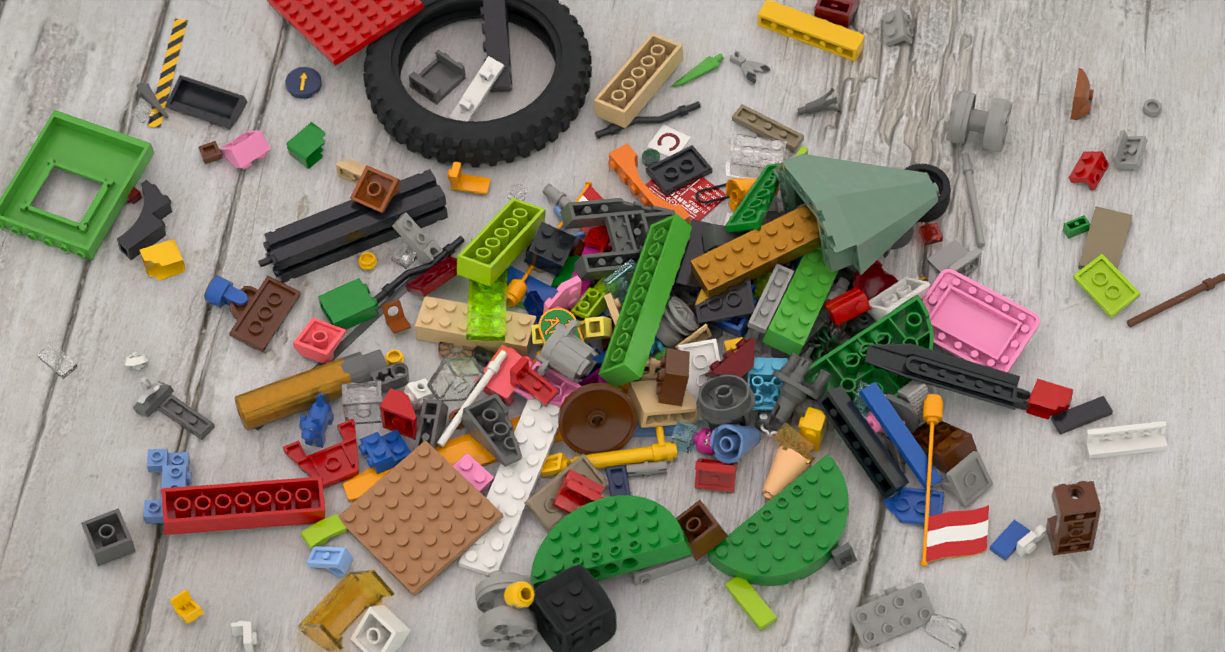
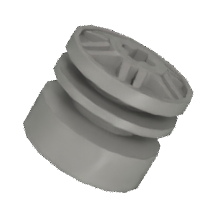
M672 297L666 303L665 313L661 318L656 336L669 348H675L685 339L684 335L689 336L692 331L698 329V320L692 310L681 299Z

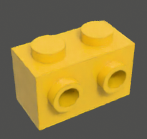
M808 407L805 417L800 418L798 439H801L800 447L808 451L819 452L824 440L827 417L822 410Z

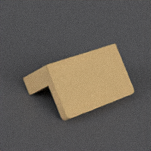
M348 159L347 162L339 160L336 164L337 175L356 185L366 167L352 159Z

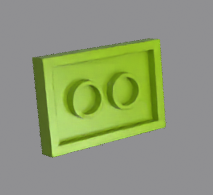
M1103 254L1073 275V280L1110 318H1113L1134 302L1141 294Z

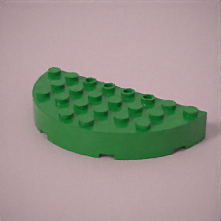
M918 295L812 363L804 376V381L808 384H813L820 370L823 369L832 375L823 389V395L832 389L842 386L858 410L871 411L859 392L875 382L885 395L891 394L899 398L897 391L906 386V384H909L912 379L865 363L868 345L910 343L933 350V326L923 301Z
M826 454L731 532L725 540L708 552L709 563L729 577H739L747 580L749 584L760 586L789 584L790 581L799 578L800 580L822 568L833 557L831 551L836 549L842 542L849 520L847 485L840 468L831 456Z
M611 496L581 506L555 525L545 537L535 555L531 577L535 590L538 586L562 571L581 564L592 574L596 581H601L692 555L689 541L678 521L664 506L640 496Z

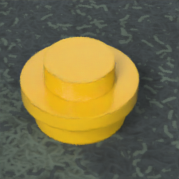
M364 252L359 257V266L364 270L375 268L377 265L376 256L371 252Z
M390 350L385 356L387 366L395 363H404V355L399 350Z

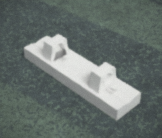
M488 56L450 115V118L470 121L505 66Z

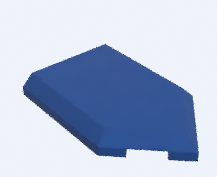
M904 487L897 494L883 501V504L899 522L924 525L925 489ZM930 490L929 517L942 514L944 492Z

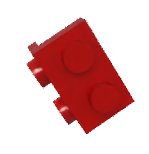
M1084 151L1068 178L1071 183H1087L1090 190H1095L1108 169L1109 163L1103 152Z

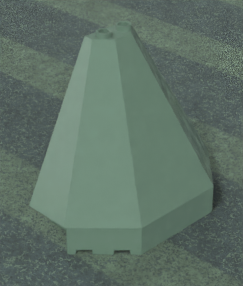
M801 154L783 161L775 169L771 170L779 180L785 212L789 213L797 209V206L806 204L817 218L823 260L832 273L853 264L862 275L938 202V186L936 183H932L927 172Z

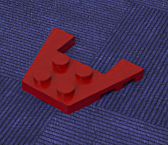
M354 419L337 425L343 442L306 456L299 440L283 446V451L309 477L322 476L323 489L359 474Z

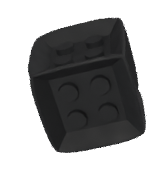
M581 564L562 571L534 590V601L529 607L535 614L539 634L553 652H592L604 645L615 635L617 629L615 609L596 579Z

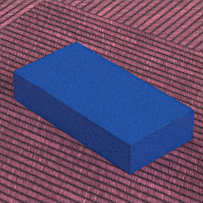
M1014 519L990 545V551L1006 561L1016 550L1017 542L1031 530Z

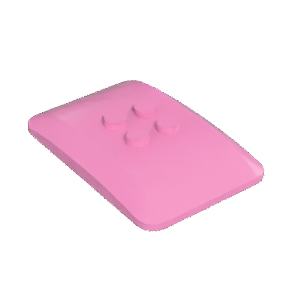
M952 269L943 270L922 299L933 326V345L957 358L1004 372L1010 371L1040 325V318L1036 313Z

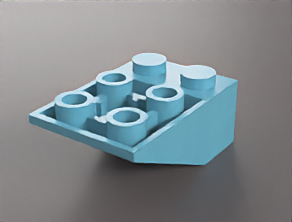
M754 357V367L748 371V385L755 395L753 410H773L780 396V386L783 381L773 376L772 373L774 370L779 372L781 367L784 368L787 358Z

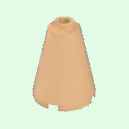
M779 446L762 489L764 499L767 501L772 500L811 468V464L809 467L805 464L807 459L790 448L785 451L782 450L784 446Z

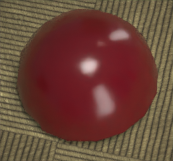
M878 260L862 275L857 270L853 278V288L858 287L862 290L868 301L898 282L893 275L883 270V265Z

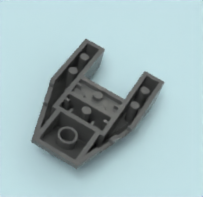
M622 198L567 203L560 211L564 229L606 225L613 252L582 255L574 264L578 277L582 281L596 280L636 269L650 226L675 215V210L653 205L649 207L635 201L631 203L623 201Z

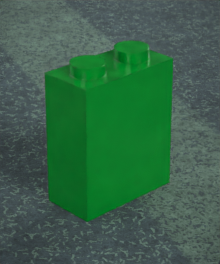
M360 278L318 296L320 308L329 323L345 330L378 316L376 309L378 303L375 297L370 296L367 284H363Z

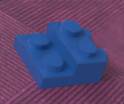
M398 430L383 436L376 432L360 439V452L363 456H367L366 461L369 467L374 468L377 474L395 467L411 453Z

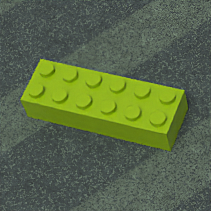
M512 198L457 256V275L491 286L532 242L541 222L545 223L546 209Z

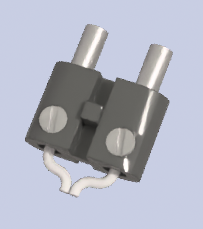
M759 410L755 422L756 429L766 432L767 436L770 437L773 434L786 435L788 433L793 413L788 418V421L784 423L770 415L772 410Z

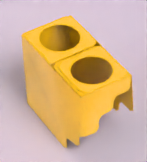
M174 239L140 249L146 273L151 278L157 277L160 281L185 272V264Z

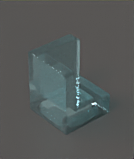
M678 420L672 434V443H676L678 451L691 453L697 426Z

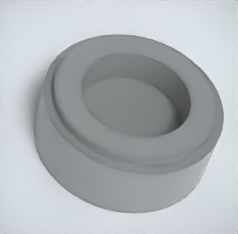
M1155 99L1145 101L1143 113L1146 116L1153 118L1161 114L1162 105L1159 101Z

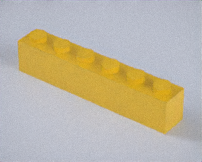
M766 0L758 13V26L854 62L864 48L865 35L775 1Z

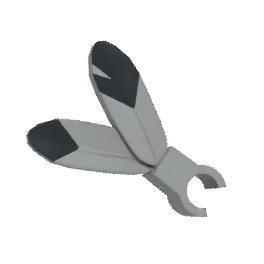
M735 50L737 58L730 55V61L742 67L747 81L751 84L756 83L754 72H770V68L765 64L746 61V58L739 51Z

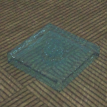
M632 259L628 260L602 281L606 294L611 293L615 299L619 298L621 304L624 303L636 269L635 261Z

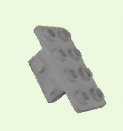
M916 583L904 589H896L895 586L884 590L885 594L866 597L867 601L861 603L862 606L850 610L849 615L863 648H869L936 619L923 583Z

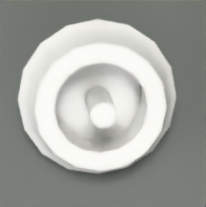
M133 352V355L126 357L125 366H133L134 369L140 370L145 366L144 363L148 362L145 354Z

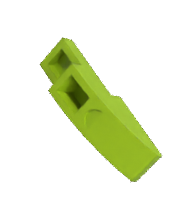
M619 273L601 278L594 288H588L571 310V313L582 318H593L600 315L608 308L604 295L611 293L616 299V291L623 284L625 275Z

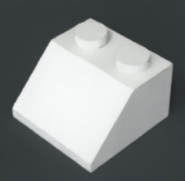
M385 605L372 606L368 608L350 639L363 652H395L402 646L411 630Z

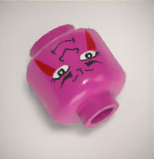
M703 428L700 433L696 432L693 440L698 452L710 456L715 455L714 450L710 447L712 429Z

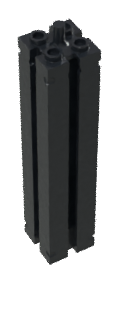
M431 169L423 171L422 174L418 173L400 180L399 192L392 197L383 213L356 201L349 200L275 229L274 232L265 233L263 245L267 252L265 253L266 258L258 260V264L261 268L272 263L275 277H279L282 283H285L291 278L295 279L401 237L392 225L404 213H407L420 229L434 224L438 220L448 218L445 206L446 196L440 185L437 184Z

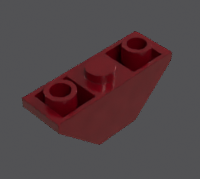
M743 338L738 341L733 351L732 349L728 350L722 355L723 359L720 362L717 360L709 366L710 370L705 373L706 377L713 378L719 375L744 376L754 367L755 339L745 340Z

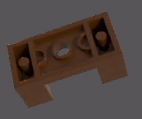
M1080 481L1075 484L1054 486L1052 501L1056 515L1048 518L1046 524L1053 556L1093 550L1101 513L1094 481Z

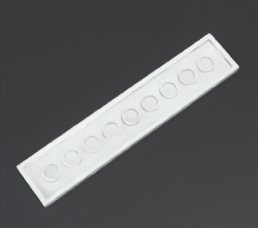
M528 399L514 431L522 459L506 467L502 463L500 464L486 497L504 517L462 554L459 567L485 575L493 571H500L527 507L524 502L532 495L558 433V413L561 406L548 404L545 407L537 399Z

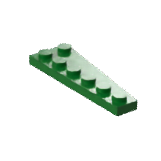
M781 163L766 165L726 223L725 228L727 232L738 233L743 230L761 228L779 186V180L771 170Z

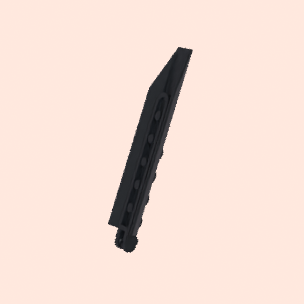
M910 343L868 345L865 363L905 378L1006 408L1026 410V400L1030 398L1031 393L1018 388L1017 385L1020 379L1018 375Z

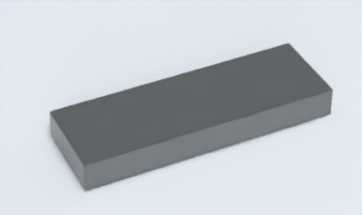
M172 394L158 407L160 412L201 440L215 428L214 423Z

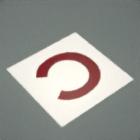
M663 124L647 147L669 157L681 151L691 137Z

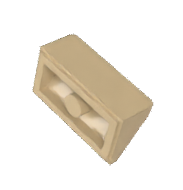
M703 325L678 345L707 340L712 336L708 325Z

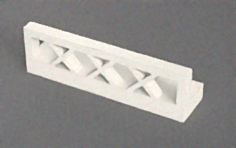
M1160 421L1087 430L1085 446L1088 458L1094 459L1167 450L1165 438L1166 422Z

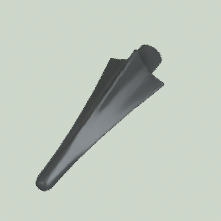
M143 82L138 83L139 96L167 119L168 114L160 105L149 83L146 85Z

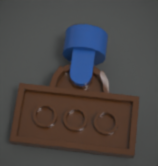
M217 275L212 278L204 294L205 301L219 308H222L225 304L230 306V312L237 322L229 332V336L261 352H264L301 296L300 291L270 276L266 277L259 289L252 286H244L242 289H237L233 287V282Z

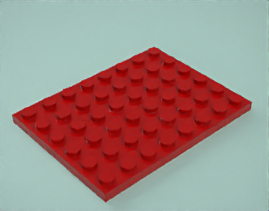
M267 0L274 10L334 66H337L424 9L423 3L420 0Z

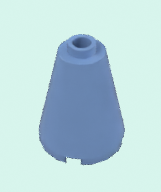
M723 424L713 430L710 437V447L714 450L716 459L722 463L730 464L737 462L757 446L761 435L755 427Z

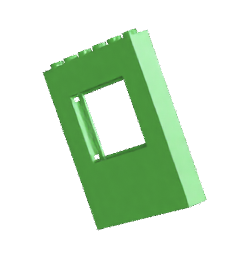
M54 110L0 199V229L11 230L16 235L22 234L33 241H41L49 247L55 246L66 253L72 252L80 258L92 260L129 198L130 192L136 186L153 157L154 150L151 143ZM53 167L103 184L80 223L30 206Z

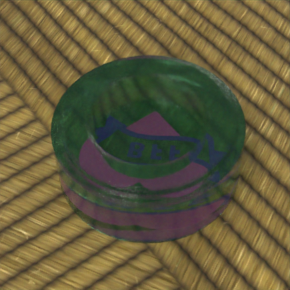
M647 149L642 153V163L647 167L660 161V153L655 149Z

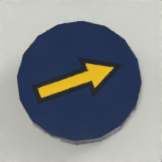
M298 67L292 70L285 79L286 90L293 97L300 99L312 97V94H317L322 86L321 76L318 71L309 67Z

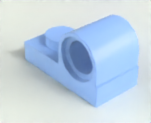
M314 546L306 563L309 567L326 568L334 576L342 578L346 576L353 557L346 548Z

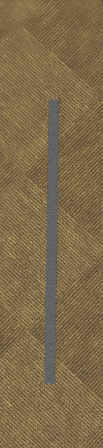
M425 272L411 276L377 308L378 316L362 322L343 339L335 349L334 358L330 362L335 360L384 314L382 305L399 300L407 292L405 286ZM319 362L315 367H318L326 363ZM263 426L257 427L255 429L259 431Z

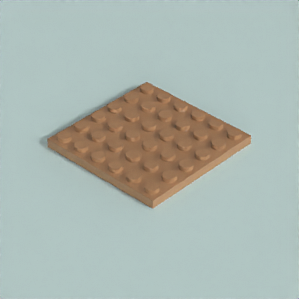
M425 440L338 517L347 530L413 596H416L504 516Z

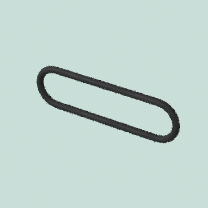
M726 183L698 190L695 195L696 200L707 204L730 198L729 196H724L708 201H702L698 198L699 193L724 187Z

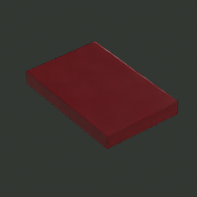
M447 257L405 286L407 291L423 297L427 296L457 275V258Z

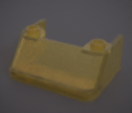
M375 570L351 572L304 618L298 628L304 635L326 651H341L343 649L341 646L343 637L341 635L365 609L379 606L382 603L381 599L383 597H391L395 593Z

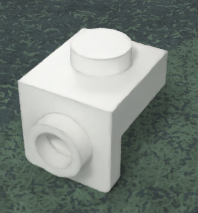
M242 620L231 623L233 636H243L245 652H254V645H257V633L253 631L251 621Z

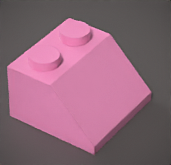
M250 130L219 150L235 168L246 169L252 165L253 160L264 158L267 155L266 152L271 150L260 130Z

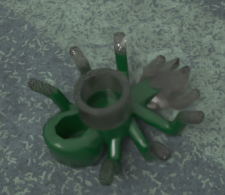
M825 320L821 331L827 340L819 336L818 329L814 330L816 333L814 337L821 341V344H808L811 348H818L813 352L814 362L841 345L837 340H843L847 336V333H844L845 328L841 330L842 325L833 328L835 324L832 323L829 327V337L826 332L828 321Z

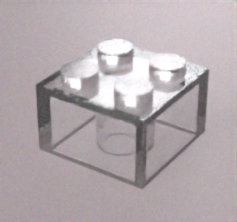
M447 357L440 362L439 367L431 376L427 387L436 400H442L443 402L467 400L485 373L474 357Z
M370 381L367 383L342 384V406L345 422L354 419L355 425L382 423L380 405L384 398L381 382Z

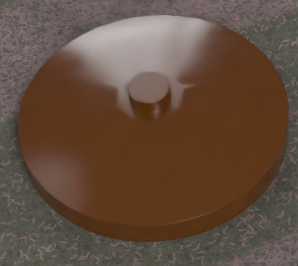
M591 383L577 388L566 397L558 413V428L563 441L570 449L581 455L583 453L588 455L622 449L632 438L637 425V414L631 398L622 389L608 383Z

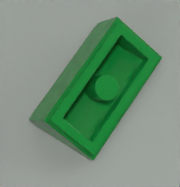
M581 256L567 257L559 276L554 277L551 287L557 289L561 283L572 278L575 271L574 264Z

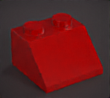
M390 388L380 405L382 426L390 431L398 430L401 435L416 440L418 430L417 418L410 399L403 391H396Z

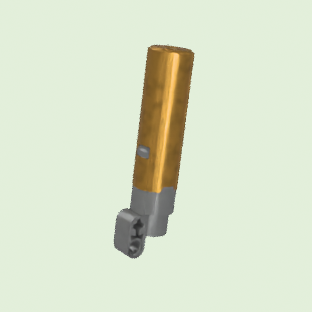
M380 349L364 355L361 352H357L235 396L234 400L241 422L245 429L249 431L310 409L312 404L317 401V395L320 393L323 394L326 403L373 385L378 393H387L390 388L393 390L401 388L409 382V370L404 363H395L387 366Z

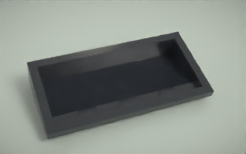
M179 75L165 107L231 129L241 116L248 101L243 95Z

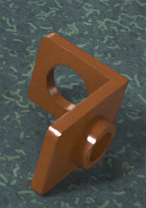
M400 300L382 305L386 323L393 334L411 328L410 323L404 316ZM396 306L398 313L390 316L388 314L389 308Z

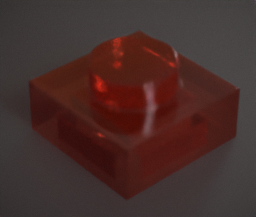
M937 222L919 226V233L924 245L943 241V236Z

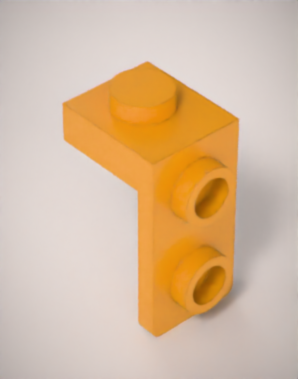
M454 162L452 169L449 168L447 179L450 180L451 190L482 195L488 194L491 183L490 178L462 174V167L459 162Z

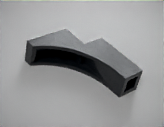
M148 180L141 183L144 205L140 216L128 231L117 238L119 250L130 260L141 254L140 249L152 246L166 236V225L162 219L172 213L170 198L160 193L159 188Z

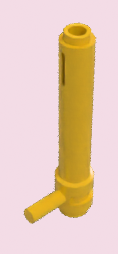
M663 426L655 427L658 443H654L651 446L585 455L596 469L644 463V461H673L674 458H678L676 443H671V441L665 442ZM574 456L573 459H570L571 463L579 456Z

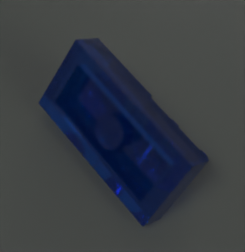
M530 291L523 302V306L529 315L536 316L537 324H539L544 311V302L537 291Z

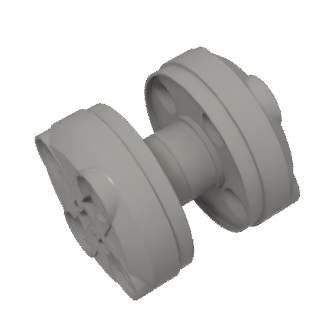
M965 90L958 91L951 108L946 140L951 143L965 145L969 131L984 133L982 148L992 152H1001L1007 135L1013 102L1003 98H993L988 112L974 109L976 94Z
M497 570L490 572L488 577L484 578L476 586L475 601L478 609L483 612L478 620V637L481 646L519 651L536 637L538 633L535 614L529 610L530 607L513 608L507 605L504 598L505 589L511 583L528 582L534 589L532 577Z

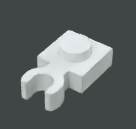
M1039 525L1034 532H1029L1017 542L1015 553L1020 557H1023L1026 553H1032L1036 548V543L1046 537L1044 533L1047 529Z

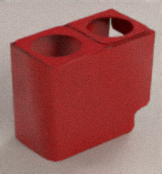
M1037 378L1027 402L1026 413L1048 420L1050 416L1068 410L1072 401L1073 389Z

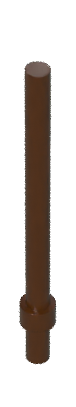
M1222 273L1214 278L1203 280L1202 284L1127 320V325L1132 327L1205 290L1209 291L1215 288V285L1225 281V274Z

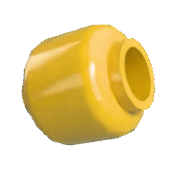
M524 581L511 583L507 586L504 593L507 605L518 609L530 606L535 596L533 587Z

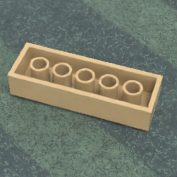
M651 33L593 100L595 116L626 128L682 63L683 45Z
M425 296L415 324L416 340L438 344L440 341L453 343L454 347L463 348L462 345L475 348L480 346L494 353L503 345L507 348H514L521 356L529 357L533 344L531 325H537V320L534 315Z

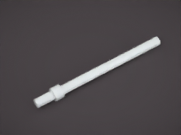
M501 350L495 360L491 361L487 366L488 370L437 441L440 447H444L460 424L463 408L474 404L492 376L498 373L501 363L508 355L505 351Z

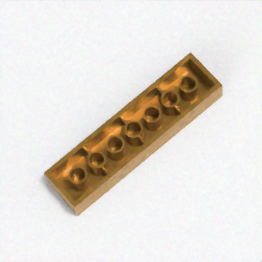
M807 205L799 207L761 226L760 229H754L691 260V271L708 299L715 295H720L727 291L728 288L743 283V280L749 277L751 281L774 270L776 264L782 266L821 247L817 218Z

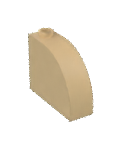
M656 380L630 382L627 395L634 404L637 420L641 428L697 422L699 413L696 400L689 392L685 391L682 406L659 403V395H656V386L659 382H656Z

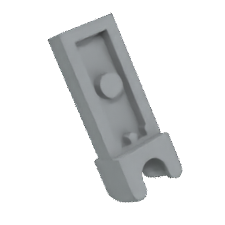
M407 213L402 214L392 225L417 253L415 256L423 264L431 262L434 259L433 255L441 251L438 244L434 240H430Z

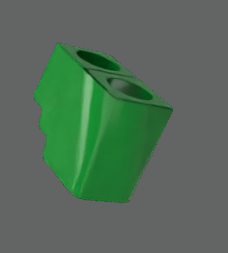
M313 122L309 123L286 143L289 155L307 169L311 168L323 158L321 152L324 149L321 146L325 144V140L322 137L326 133Z

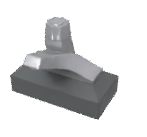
M142 377L139 381L143 392L133 409L136 413L149 417L174 390L168 384L159 381L151 384L147 377Z

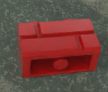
M858 287L824 303L829 320L836 326L871 309L865 293Z

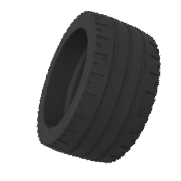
M922 163L906 167L904 170L927 172L932 183H936L939 189L938 202L917 222H929L938 219L946 212L950 201L951 187L947 175L940 168L930 164Z

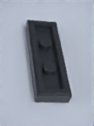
M1101 396L1051 416V421L1061 435L1112 415L1113 410L1105 397Z

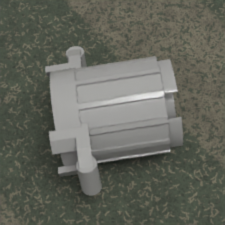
M571 320L568 326L560 323L556 325V330L546 341L540 355L537 354L535 357L537 361L542 363L537 370L540 376H546L552 367L572 382L580 384L582 381L579 378L582 375L588 376L597 363L593 358L599 357V354L591 346L573 335L580 326L578 320Z

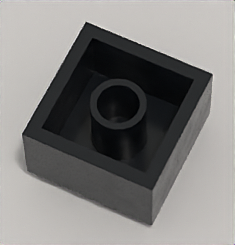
M541 222L524 262L558 277L576 237Z

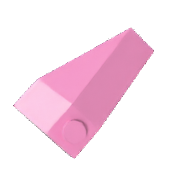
M537 361L531 368L537 372L542 364ZM552 369L548 371L546 376H542L559 390V393L549 404L561 406L570 393L581 387V385L572 382ZM522 387L513 388L514 392L526 399H535Z

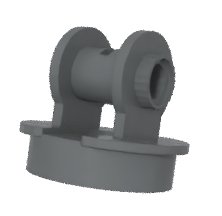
M719 375L709 379L701 386L696 402L697 411L707 421L712 430L723 424L749 426L750 412H752L755 406V395L749 388L748 383L741 377Z

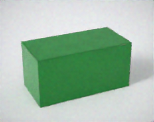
M1085 215L1064 223L1063 232L1069 239L1089 231L1090 223Z

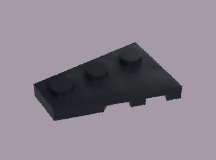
M750 277L743 280V283L728 288L724 293L715 295L697 304L696 312L699 326L752 316L755 305Z

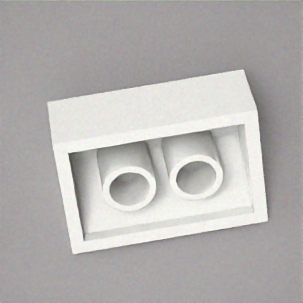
M904 277L869 300L871 309L866 312L877 322L917 295L922 300L929 290L930 283Z

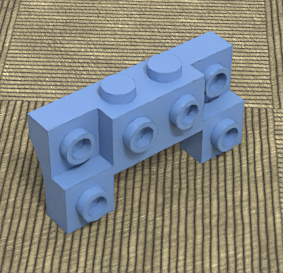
M148 449L147 469L148 472H162L161 488L187 487L188 484H192L188 452L169 453L168 449ZM162 498L161 500H145V524L163 523Z

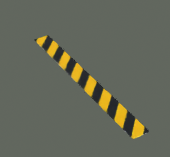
M187 19L174 20L155 96L164 111L184 38ZM152 106L147 127L160 128L163 116Z

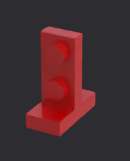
M524 356L510 369V384L515 388L518 386L522 387L545 407L559 393L557 388L529 367V360Z

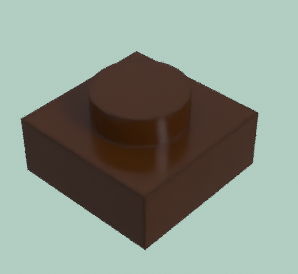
M216 141L198 146L205 164L222 159V154Z

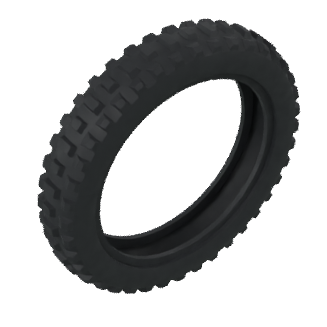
M420 0L423 3L424 9L367 46L364 61L365 73L363 74L367 99L371 100V110L374 114H377V119L384 125V130L395 137V141L399 144H406L409 151L421 153L423 158L431 159L434 157L437 158L438 163L446 164L448 161L459 162L461 167L464 163L471 164L473 168L479 167L483 163H488L490 167L497 166V162L504 160L506 163L514 162L515 157L521 156L526 158L530 156L532 150L540 151L544 149L548 141L553 143L558 139V133L560 131H567L570 127L569 122L577 118L578 108L584 106L586 94L590 89V77H592L591 51L588 50L589 44L587 39L584 38L583 28L578 24L577 18L570 14V9L566 5L559 3V0H507L508 22L518 25L538 37L552 54L555 61V69L547 87L533 102L515 113L498 119L460 121L437 115L417 103L406 91L400 79L407 56L425 36L454 22L468 19H484V17H481L480 10L483 7V0Z

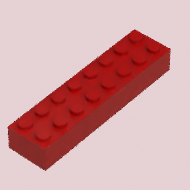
M322 476L161 488L164 535L315 524L325 519Z

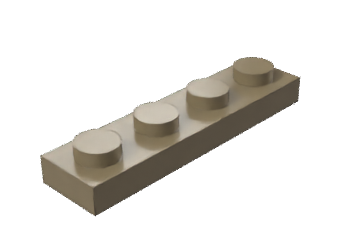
M743 104L732 115V121L793 152L804 140L803 134Z

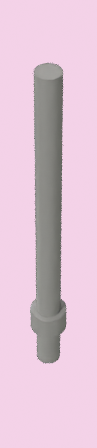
M964 152L962 153V172L966 178L977 246L984 247L985 242L972 175L974 173L973 165L970 163L969 153Z

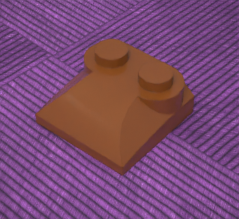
M1082 68L1078 69L1070 118L1072 120H1079L1082 117L1086 118V114L1090 115L1092 104L1088 103V100H1092L1094 90L1090 89L1089 79Z
M366 165L350 199L383 213L392 197L399 192L400 180Z

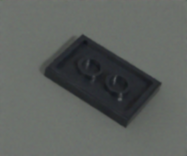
M693 145L646 168V173L665 196L711 174L713 171L712 167Z

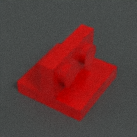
M699 458L695 463L696 477L694 488L734 492L739 462L727 464L715 459Z
M569 469L552 506L570 514L581 506L604 498L601 495L605 487Z

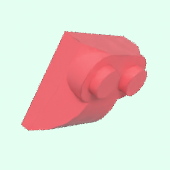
M312 318L293 342L294 348L304 357L320 363H328L334 358V351L345 336L346 330Z

